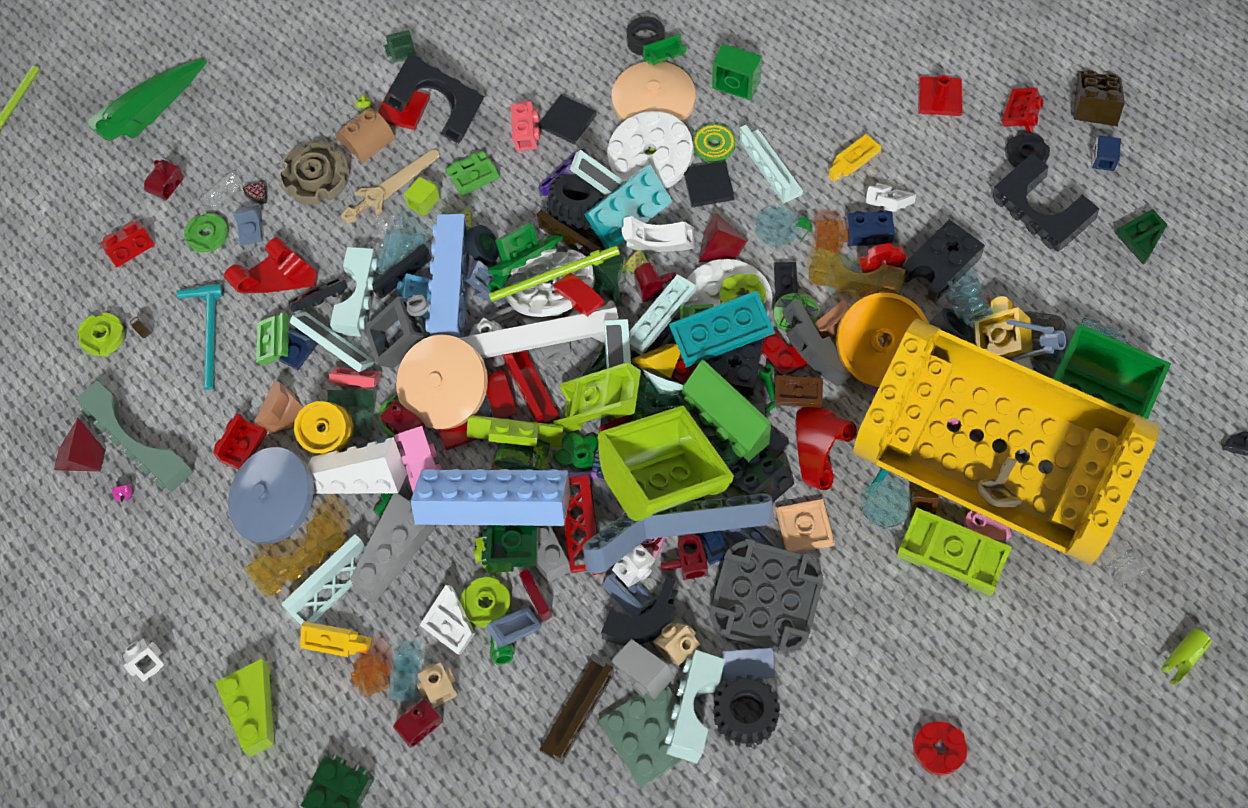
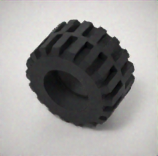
M568 173L566 176H558V179H554L549 187L547 214L570 229H575V231H580V229L587 230L591 225L584 214L604 199V193L577 174L572 175Z
M741 675L736 676L734 681L729 679L724 687H720L718 695H716L714 700V723L718 726V732L720 735L724 734L725 740L729 743L732 740L739 747L741 744H746V747H752L753 743H756L758 746L762 744L764 739L768 740L777 727L780 715V702L777 701L776 691H771L772 686L769 683L763 684L762 678L758 677L757 680H753V675H747L746 679H742ZM742 698L752 699L761 707L762 716L753 723L739 722L731 713L732 704Z

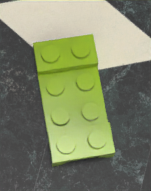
M627 362L561 383L560 389L567 400L565 418L554 421L553 425H562L564 432H571L582 429L584 422L608 415L621 418L634 414L641 370Z
M916 508L896 557L919 567L921 564L967 583V587L991 597L995 592L998 579L1012 547Z

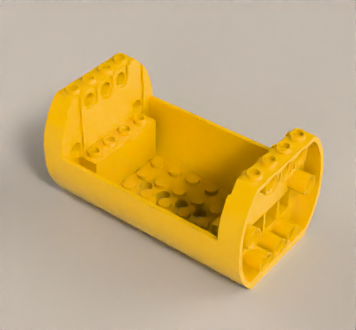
M915 319L907 329L860 426L853 448V455L1087 565H1092L1105 548L1156 443L1160 425L946 333L929 323ZM957 419L961 423V429L957 432L949 431L947 428L948 421ZM974 429L981 430L984 434L983 440L977 443L973 442L969 437L970 432ZM1000 439L1006 443L1007 447L1004 452L997 453L993 450L992 443L995 440ZM1017 451H1027L1030 455L1028 462H1016L1004 484L1012 493L1023 499L1022 504L1015 508L996 507L989 504L979 495L978 482L982 479L996 480L1007 457L1015 459ZM1047 460L1052 464V471L1049 474H1043L1039 471L1038 464L1040 461ZM991 492L998 499L1005 498L999 493Z

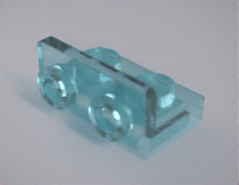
M978 278L958 287H955L952 280L947 282L950 287L947 294L952 304L956 302L953 309L958 319L963 317L967 326L993 314Z

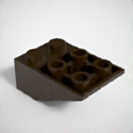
M1078 70L1073 111L1074 120L1118 127L1125 104L1122 78L1114 73L1104 75L1098 74L1093 70Z

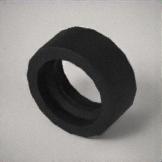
M649 16L634 19L628 24L626 29L627 46L634 54L643 56L645 45L665 39V29L661 21ZM643 30L653 31L658 35L655 40L650 42H640L634 39V35Z
M943 308L930 321L931 325L969 343L975 339L974 332L969 323L950 308Z

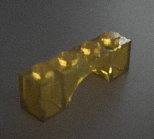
M817 248L809 267V282H813L818 286L835 288L842 292L854 293L861 297L876 293L900 295L905 283L906 269L883 264L877 270L870 273H855L843 266L839 253Z
M327 510L306 524L307 538L303 547L296 554L281 559L263 554L244 568L264 597L277 594L286 582L298 579L307 567L319 564L323 560L324 555L330 551H337L343 546L347 538Z

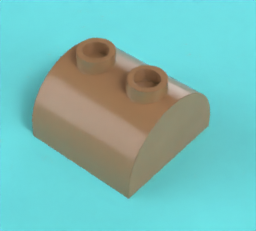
M372 108L366 109L335 132L336 139L362 163L395 139L387 122Z

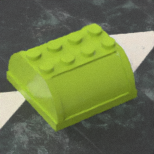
M684 405L598 433L599 459L604 479L628 517L634 521L648 519L652 514L706 495L722 493L733 480L734 475Z

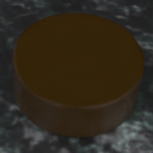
M137 316L130 321V325L142 338H146L151 334Z

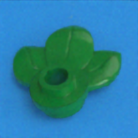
M567 433L563 437L562 445L564 448L553 453V458L561 466L573 465L579 470H588L593 466L594 452L597 450L599 443L598 439L594 434H590L583 439L577 433Z

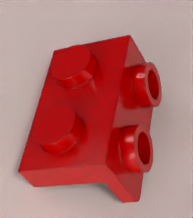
M137 220L125 224L122 230L117 233L106 235L103 241L100 242V245L115 267H120L153 247L154 243Z
M236 414L228 422L222 438L216 442L213 454L219 462L239 470L243 463L256 453L267 431L263 427L245 421L242 415Z

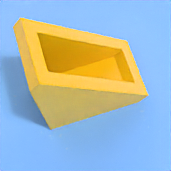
M666 344L633 358L632 363L660 378H671L680 351L677 344Z

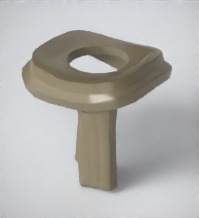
M1007 457L996 480L982 479L978 482V493L989 504L996 507L1013 508L1022 504L1023 499L1004 486L1017 462L1016 459ZM991 492L999 493L1005 498L998 499Z

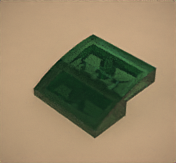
M328 390L327 402L336 403L344 407L351 415L354 424L352 437H372L376 391Z
M540 439L537 440L536 447L498 442L494 465L507 470H519V468L522 470H546L550 444Z

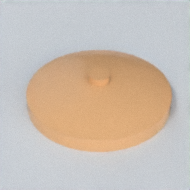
M642 62L633 65L620 74L612 89L613 108L623 122L636 114L649 111L668 113L684 122L691 114L696 99L695 86L689 75L676 65L667 62H660L656 65Z
M450 335L430 336L416 343L404 356L397 374L398 398L404 407L422 420L425 427L441 430L455 428L467 422L468 417L475 415L481 407L487 391V370L478 351L468 342Z

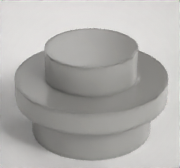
M414 295L408 299L406 309L408 314L412 316H421L426 313L430 304L424 296Z

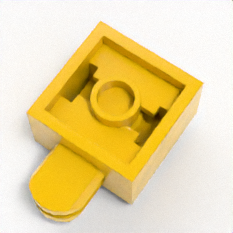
M999 296L993 299L990 304L991 315L974 319L976 346L1012 361L1013 356L1033 351L1031 329L1006 323V320L1009 319L1031 324L1030 318L1019 307L1014 308V304L1007 297Z

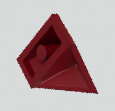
M716 213L704 231L698 263L720 259H735L739 256L748 240Z
M77 418L59 447L54 470L101 472L106 450L79 418Z

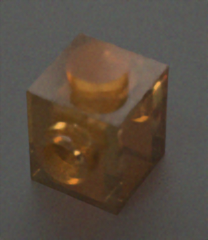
M816 220L815 250H826L830 253L842 250L843 243L848 241V229H844L843 220Z
M367 654L352 663L354 672L351 673L355 687L359 686L361 693L365 697L389 689L386 676L390 675L386 660L381 661L377 654Z

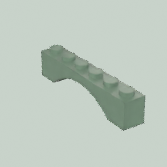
M98 380L76 398L81 405L79 411L87 419L93 417L95 419L93 424L102 433L107 430L110 433L108 438L117 447L121 444L125 448L122 452L131 461L136 458L140 462L137 466L146 475L152 473L155 476L152 480L162 490L166 487L173 492L193 473L188 465L172 450L147 447L129 437L121 423L119 402Z

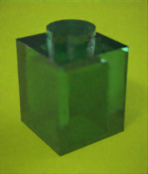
M409 30L385 36L387 44L384 45L386 56H391L393 63L406 60L409 53L416 56Z

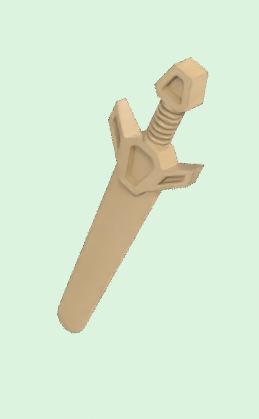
M430 150L377 187L360 188L354 192L356 196H365V200L353 209L347 207L341 215L342 220L346 224L355 221L358 214L370 206L376 207L375 214L377 217L383 212L384 201L438 159L440 153L437 150Z

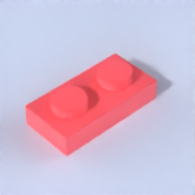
M336 367L329 373V383H337L341 387L357 385L362 389H371L381 379V371L373 370L358 372L353 368Z

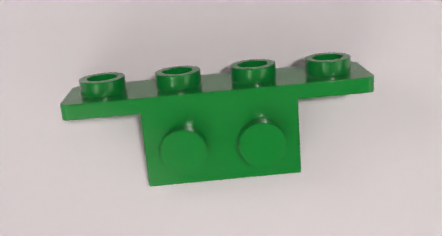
M523 224L495 240L502 262L489 268L488 274H496L498 277L509 275L512 269L526 265L527 260L541 256V252L544 250L555 248L556 243L563 240L562 235H547L537 240L533 224Z

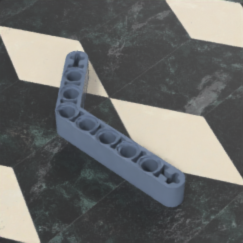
M761 493L690 501L652 514L650 518L642 521H634L625 513L584 543L583 551L586 571L589 573L606 571L646 539L769 525L774 521L772 496Z

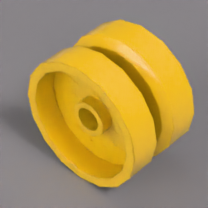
M316 401L307 404L299 411L294 422V433L297 441L304 449L312 453L339 452L349 444L353 436L354 424L351 415L344 407L336 403ZM322 426H326L325 431L322 430Z

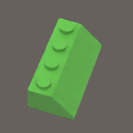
M702 360L682 388V401L689 410L693 409L698 413L700 420L705 425H710L722 441H727L732 446L736 455L744 457L749 462L769 444L771 422L709 364Z

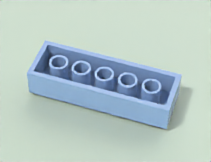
M464 214L437 215V224H433V236L436 237V240L431 245L434 261H430V272L433 274V279L429 280L431 299H427L430 304L428 309L430 318H426V332H429V337L434 335L464 337V332L459 333V330L465 327L468 284L465 279L469 267V252L465 242L468 228Z
M421 470L411 499L415 524L564 526L570 499L568 470Z

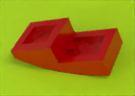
M568 273L553 285L556 293L570 300L572 307L587 317L604 304V300L590 286L572 273Z
M501 371L487 375L486 393L493 417L503 419L516 415L517 411L505 372Z

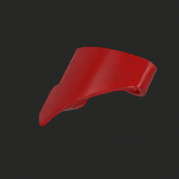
M279 237L271 239L266 244L265 251L269 256L253 268L247 269L235 264L230 266L224 273L225 280L238 293L244 294L271 293L316 286L317 271L301 255L292 251Z
M806 407L797 411V448L801 477L805 485L823 491L830 489L834 482V475L827 459L835 440L851 442L855 438L857 427L854 422L837 418L831 411L823 408Z

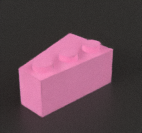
M422 426L394 435L413 493L421 470H442L440 463L435 464L434 457L438 455L434 443H428Z

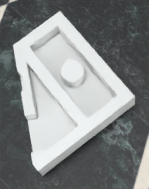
M445 585L420 626L456 654H462L475 632L453 587Z

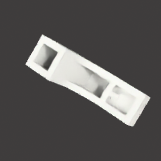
M632 216L623 218L622 235L624 240L627 241L628 248L646 252L683 251L695 248L694 227L686 222L651 225L643 223Z

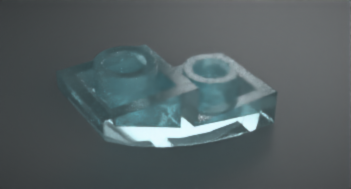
M394 649L393 673L390 674L389 700H416L417 674H419L421 649Z

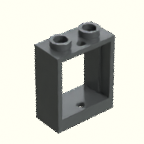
M398 296L364 327L376 365L389 368L396 367L416 343L428 337L421 316L408 314L406 309L407 298ZM399 320L404 335L389 347L385 331Z

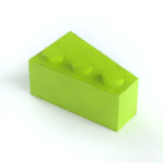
M262 658L215 682L242 751L250 757L275 745L271 706L270 666Z

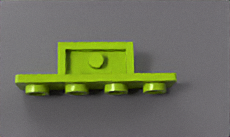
M474 415L468 417L467 437L535 447L540 445L560 448L562 443V425Z

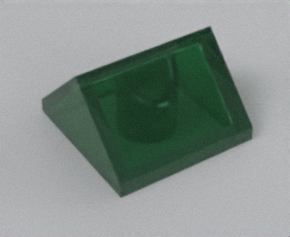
M621 255L603 260L604 263L596 266L592 264L595 281L602 287L601 289L607 297L614 301L616 308L621 305L626 283L625 256Z

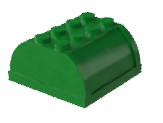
M1079 324L1053 379L1131 414L1148 419L1171 363Z

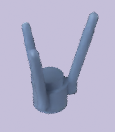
M1006 320V323L1044 332L1039 339H1032L1033 344L1039 343L1044 349L1013 356L1012 361L1042 354H1053L1054 350H1062L1065 347L1066 336L1061 330L1054 331V327H1043L1020 321Z

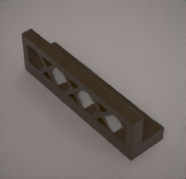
M543 210L537 213L539 228L550 235H562L563 240L560 242L574 251L582 253L587 257L590 256L591 252L606 250L598 238L584 229L575 231V229H570ZM621 253L603 260L604 263L597 266L608 272L621 258Z
M591 661L540 747L539 751L563 764L614 676V670L611 665L606 663L603 667Z

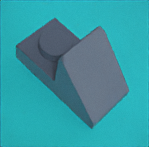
M259 205L236 209L233 217L238 225L240 245L263 242Z
M479 260L474 261L465 281L476 288L473 296L491 301L489 297L491 292L488 289V285L494 274H488L489 268ZM506 297L496 300L494 302L503 304Z

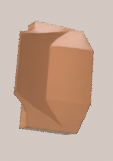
M844 300L814 323L822 339L830 336L831 340L836 337L841 318L848 310V304Z
M273 382L255 423L273 434L293 429L295 419L303 406L298 402L295 394L280 382Z

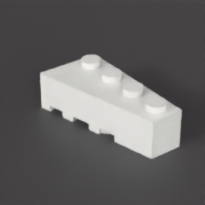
M394 437L388 438L385 442L379 444L376 441L371 442L366 447L358 449L356 446L350 447L347 451L341 453L333 451L312 456L308 463L313 476L314 494L399 493L407 475Z

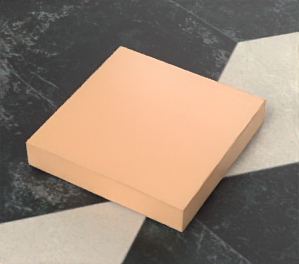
M823 499L775 507L785 550L798 553L835 545Z

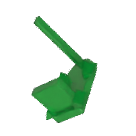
M800 217L796 226L808 230L804 235L805 237L813 228L808 218Z

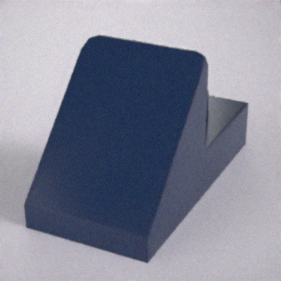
M298 328L287 332L291 339L288 344V356H280L279 361L298 371L319 343Z

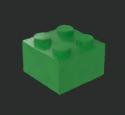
M722 43L713 61L712 88L751 101L760 84L762 56Z

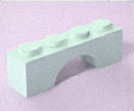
M347 247L343 267L347 277L356 281L357 286L349 299L334 305L330 326L338 335L361 336L362 330L365 329L364 327L368 323L366 311L371 309L372 299L370 292L373 290L372 283L376 281L374 273L379 270L380 266L379 258L376 257L374 249Z
M698 650L694 651L691 658H686L683 667V673H686L685 681L681 680L677 691V696L681 697L679 705H674L671 719L675 720L673 728L669 727L665 738V743L669 744L666 754L694 763L699 761L703 754L708 729L697 719L693 709V701L701 694L713 693L720 682L725 659Z

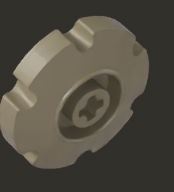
M310 142L306 148L298 146L291 150L281 162L284 169L279 171L280 183L284 192L288 196L294 195L298 203L317 205L324 198L332 200L347 185L345 177L349 176V167L346 158L340 150L334 151L331 144Z

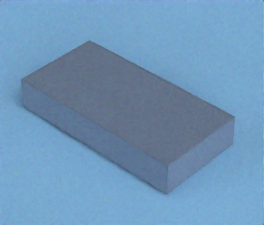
M525 607L489 622L486 628L500 648L537 632L542 625L530 608Z

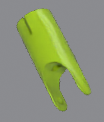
M1192 628L1162 665V672L1168 673L1178 664V671L1169 681L1170 684L1176 685L1180 683L1212 644L1210 637L1197 628Z

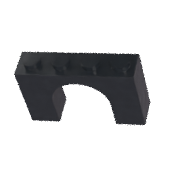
M409 53L383 102L403 112L411 96L417 90L431 88L439 91L447 98L451 110L441 135L460 144L485 96L481 95L477 90L462 84L458 79L446 75L440 69L425 63L421 58Z
M1032 153L994 186L993 200L998 206L1006 207L1013 219L1016 221L1021 220L1026 224V228L1031 234L1040 236L1047 248H1054L1059 252L1097 219L1100 208L1082 194L1061 213L1045 215L1035 211L1029 205L1027 195L1047 177L1049 166Z

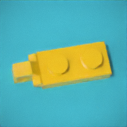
M865 134L836 156L832 164L833 166L829 169L828 178L835 182L842 175L846 177L849 174L851 175L880 153L882 146Z
M306 621L301 625L300 648L348 657L349 655H356L357 652L367 654L371 648L372 638L358 635L356 631Z

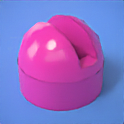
M131 484L111 488L114 499L122 502L121 496L125 495L127 501L132 497Z

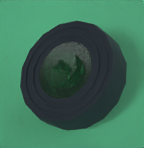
M478 225L468 230L465 237L466 247L475 261L479 260L484 265L495 262L499 257L500 253L495 241L497 238L488 227Z

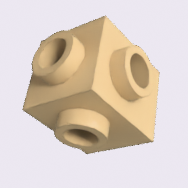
M676 622L665 626L662 633L652 642L666 661L678 666L687 657H691L694 650L700 645L694 637L696 635L694 630L689 625H682Z
M441 662L429 664L422 669L421 673L417 674L421 681L417 684V687L423 698L428 696L434 708L457 696L452 686V683L456 682L450 668L444 669Z

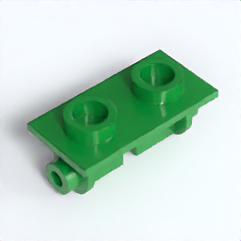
M681 34L645 45L643 62H647L649 65H656L666 61L667 55L671 59L683 56L687 49L684 44L681 45Z

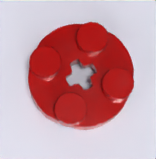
M886 243L869 249L867 251L868 255L865 258L862 255L859 259L863 274L867 275L868 279L875 280L881 274L899 273L906 260L903 247L898 245L899 248L893 246V243Z
M944 721L928 722L917 732L914 738V756L921 767L931 774L938 776L951 774L957 771L966 760L967 743L965 735L960 729ZM939 741L943 742L944 747H947V751H943L942 755H938L937 750L933 748V744L937 745Z

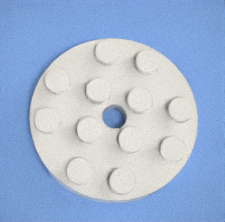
M659 111L639 113L625 120L614 131L608 145V161L612 172L623 181H627L646 165H651L666 189L681 180L689 165L691 166L694 155L692 137L685 124L673 115ZM649 146L656 149V152L652 155L645 154Z
M556 249L545 250L541 252V256L527 260L526 265L512 269L508 282H505V287L585 258L586 256L570 249L567 252H557ZM592 265L571 272L593 288L595 274ZM566 275L560 276L550 281L553 282L554 285ZM547 282L507 296L509 304L516 311L529 316H559L573 308L571 301L556 293L554 286Z
M733 259L714 260L698 267L687 278L688 281L696 285V291L684 304V307L703 304H714V307L720 305V289L725 278L736 274H755L765 287L764 308L769 316L772 307V291L764 275L748 263ZM740 292V293L737 294L736 296H737V297H739V296H744V295H746L747 293H745V292Z

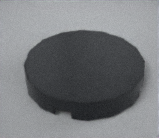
M1023 132L1019 133L1018 136L1011 137L1005 149V155L1014 167H1017L1032 153L1045 164L1050 156L1049 145H1046L1041 136L1034 133Z

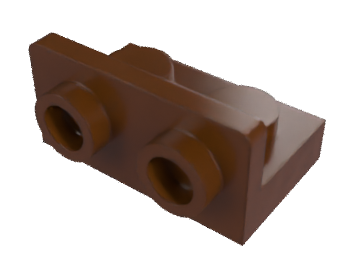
M792 374L775 376L774 405L822 408L823 378H817L814 375L796 377Z

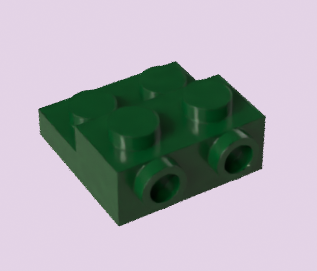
M487 525V528H483V542L486 543V550H482V565L487 567L488 573L513 572L514 567L538 565V526Z
M333 754L329 758L324 755L311 779L314 782L300 806L302 808H360L374 781L368 777L370 772L358 765L352 769L345 765L347 761L342 757Z

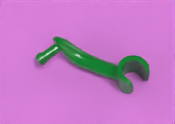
M766 364V369L769 373L759 370V376L765 380L767 392L772 403L769 407L765 408V412L769 413L775 407L778 409L779 405H774L773 366Z

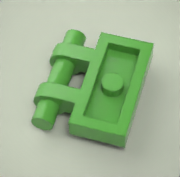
M484 151L473 152L468 155V158L459 162L458 160L451 163V166L445 168L446 174L451 177V181L461 197L499 179V173L490 159H486Z

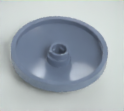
M271 447L258 451L243 463L233 479L228 499L229 515L232 524L239 534L257 543L273 544L288 538L301 526L308 515L314 494L313 476L306 461L295 452L285 448Z

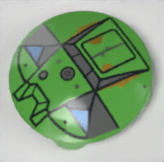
M790 293L784 295L776 302L773 309L776 327L786 332L792 330L782 311L791 302L798 299L807 310L808 316L814 324L819 319L817 304L813 299L804 294Z

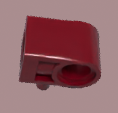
M163 159L155 160L153 163L155 168L145 179L144 190L160 199L168 200L182 182L184 176L178 166Z
M644 263L634 270V281L641 301L646 302L658 298L663 292V284L671 282L676 277V273H666L659 276L653 263Z
M397 400L380 415L383 426L395 435L420 426L423 429L425 428L422 420Z
M686 534L679 539V559L668 560L660 564L662 571L681 568L683 580L708 576L701 539L694 534ZM692 546L696 551L687 553L684 551V548Z
M423 698L394 723L393 729L407 746L412 748L443 723V721L426 699Z

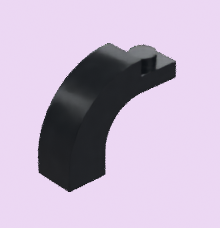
M666 577L656 604L644 614L630 616L610 609L601 630L602 639L626 645L631 639L638 644H643L657 638L662 633L663 628L671 624L676 616V607L672 606L675 604L679 593L678 590H675L676 581Z

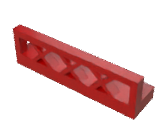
M526 351L501 355L536 423L550 424L559 420V414Z
M589 475L569 478V486L580 484L581 489L575 498L570 496L569 500L571 503L568 505L565 519L571 573L586 571L585 564L575 565L574 558L581 550L583 551L584 543L598 534L592 484ZM575 505L583 509V514L577 521L569 515V512ZM578 527L586 532V537L580 544L572 539V534ZM601 572V573H592V575L603 574L602 572Z

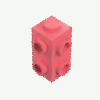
M531 101L511 104L512 140L517 152L538 149L537 140L541 139L539 127H536V122H539V113L537 109L534 110Z

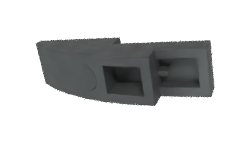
M799 299L791 302L782 311L792 329L786 336L801 357L817 373L836 386L843 385L853 376L843 366L838 355L837 346L832 342L830 336L824 339L821 338L818 329L812 323L807 310Z

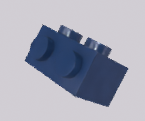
M855 211L847 213L845 222L847 246H873L893 243L895 230L891 211Z

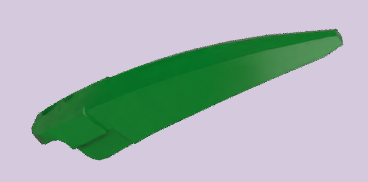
M201 57L175 66L142 82L112 103L109 102L94 114L88 121L89 127L104 140L108 141L114 140L121 135H126L132 139L136 138L188 87L206 65V60Z

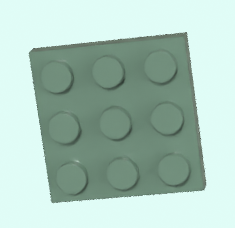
M668 685L655 700L647 694L644 696L639 694L598 720L601 728L640 788H643L684 760L666 754L669 745L665 743L666 734L669 727L673 728L675 720L671 719L674 705H679V701Z

